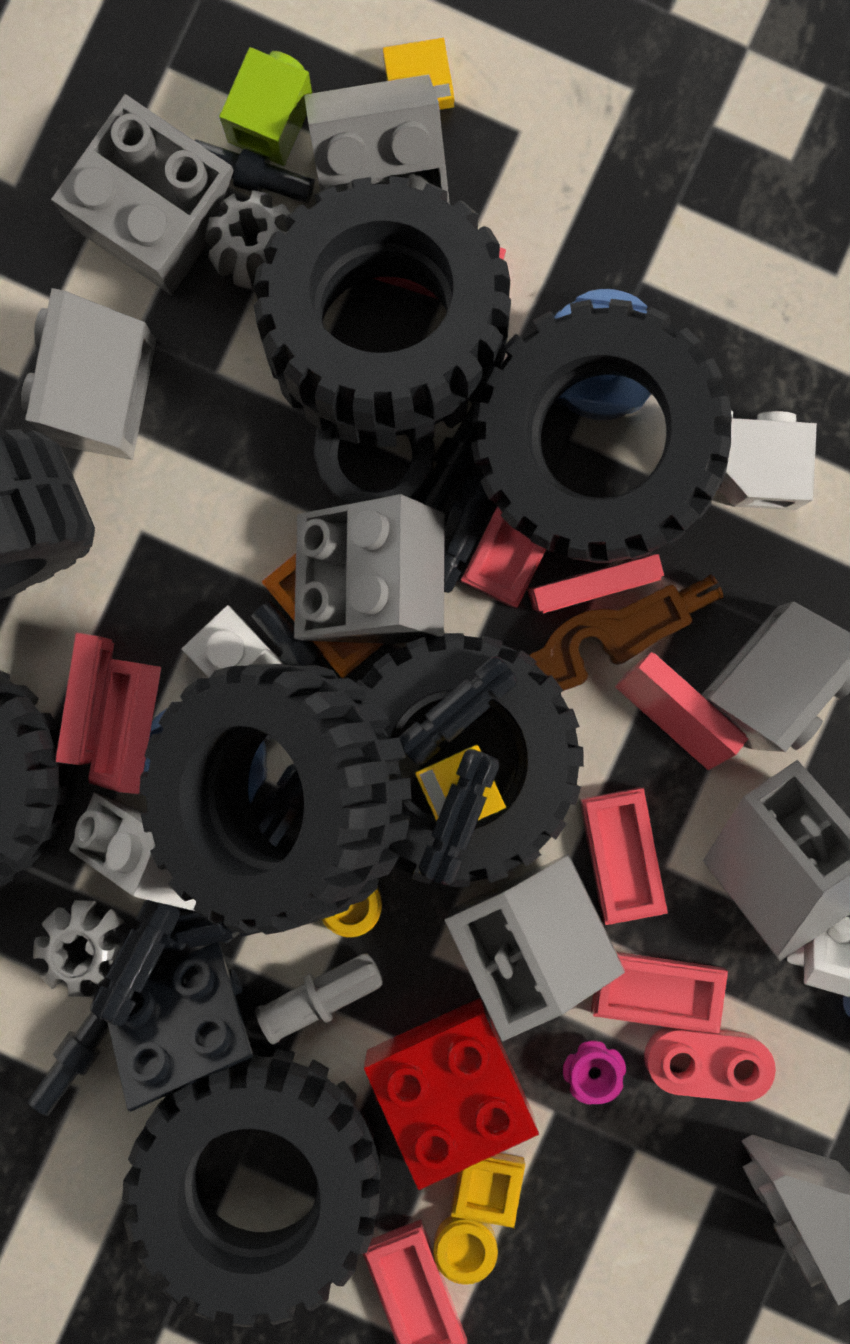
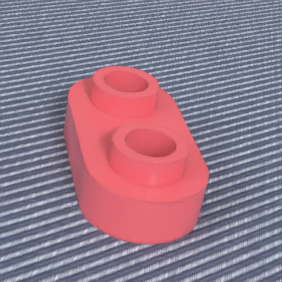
M664 1027L651 1036L644 1053L645 1066L654 1082L662 1090L675 1095L750 1102L768 1092L776 1074L775 1061L768 1048L756 1037L743 1032L720 1030V1034ZM676 1054H689L691 1061L685 1071L677 1073L670 1070V1061ZM743 1060L752 1061L754 1066L752 1074L746 1079H736L734 1077L735 1066Z

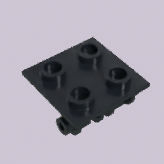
M219 942L212 943L154 969L142 992L135 991L130 1000L136 1002L127 1022L122 1026L107 1022L129 1112L174 1093L189 1083L194 1084L209 1077V1074L225 1070L253 1057L235 996L242 992L241 983L234 969H227Z

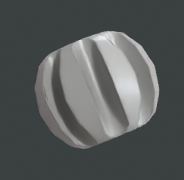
M252 190L250 199L245 202L237 201L235 194L220 202V208L224 215L222 217H209L205 241L214 246L209 251L208 258L218 274L226 276L233 273L234 285L254 290L256 270L261 264L266 263L263 250L273 233L277 231L283 234L287 233L285 218L290 214V211L284 204L272 207V197L268 193ZM258 234V244L248 246V236Z
M75 900L71 908V915L64 908L57 907L42 922V926L49 936L35 937L33 959H44L49 966V970L42 973L40 977L51 989H55L63 979L68 985V996L91 997L94 991V983L98 987L103 986L107 988L111 979L107 978L106 974L124 939H120L115 934V928L125 923V921L114 909H110L101 919L97 914L96 901ZM81 936L88 940L85 951L92 955L86 960L79 957L81 946L74 942Z

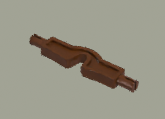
M710 574L706 578L680 591L674 585H668L618 611L597 609L581 613L563 623L548 638L544 648L529 656L537 661L535 664L547 676L552 675L563 691L584 684L588 679V672L584 668V661L579 652V645L583 639L593 638L597 640L612 664H624L660 639L690 625L692 622L690 613L718 599H723L722 589L719 587L701 597L696 596L698 593L718 583L716 578ZM488 708L476 720L494 712V710Z

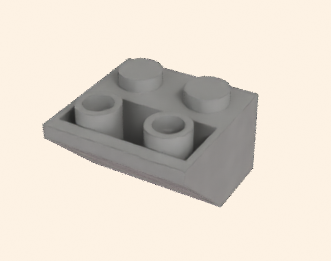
M429 74L304 95L320 192L331 186H335L337 192L352 188L351 180L371 177L372 184H389V178L393 176L410 178L412 188L424 190L426 183L447 191V203L450 204L439 103Z
M125 94L51 200L71 228L170 295H173L207 246L208 242L205 241L209 217L218 216L220 202L223 201L233 174V168L230 164Z
M51 288L48 308L40 309L35 322L34 341L36 347L39 348L35 373L27 374L22 387L21 406L23 411L27 413L25 420L59 444L60 447L133 460L157 340L146 323L70 292Z
M399 494L297 514L294 638L305 641L398 644L411 642L423 637L428 639L444 636L445 513Z
M794 601L778 606L702 693V696L746 734L748 738L746 744L752 749L786 752L791 746L794 750H798L821 727L823 720L817 715L834 696L840 700L850 693V632Z
M796 760L743 796L703 859L707 868L779 961H782L850 914V818L805 767Z
M569 854L455 906L445 918L448 929L502 1041L563 1015L625 973V969Z
M751 1135L741 1140L752 1159V1162L743 1166L745 1174L762 1203L766 1204L776 1221L773 1226L791 1259L797 1262L811 1287L822 1282L838 1305L849 1300L850 1173L836 1160L756 1135Z

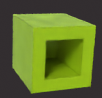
M249 47L219 115L228 143L241 149H248L270 157V161L285 166L307 116L304 95L312 94L309 72L304 70V67L296 59L279 51H272L268 55Z

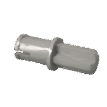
M362 953L316 978L311 973L304 976L305 984L265 1005L262 1004L256 1007V1017L267 1040L273 1045L279 1042L281 1038L321 1018L326 1023L333 1019V1012L379 989L382 985L380 972L369 954Z

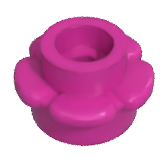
M587 1041L580 1044L577 1049L578 1051L575 1054L568 1055L563 1065V1077L571 1085L570 1093L579 1102L590 1105L612 1101L620 1094L623 1088V1076L626 1073L624 1059L617 1050L607 1049L603 1042ZM592 1067L600 1069V1075L597 1078L589 1076V1070Z

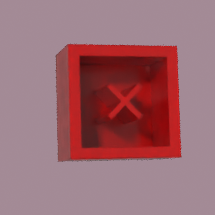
M481 997L366 1050L365 1073L418 1190L539 1135L533 1111Z

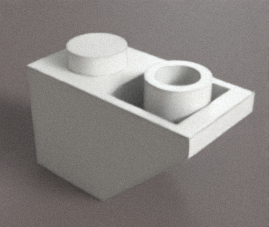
M731 411V448L727 470L722 485L718 488L734 507L797 510L813 501L817 423L796 422V414L782 411L760 413L757 415V420L733 419V411Z
M94 792L86 812L78 820L75 838L69 851L134 897L195 911L193 908L196 901L194 899L183 901L168 884L173 878L168 869L160 870L157 867L150 850L156 847L152 833H145L143 829L141 813L144 812Z

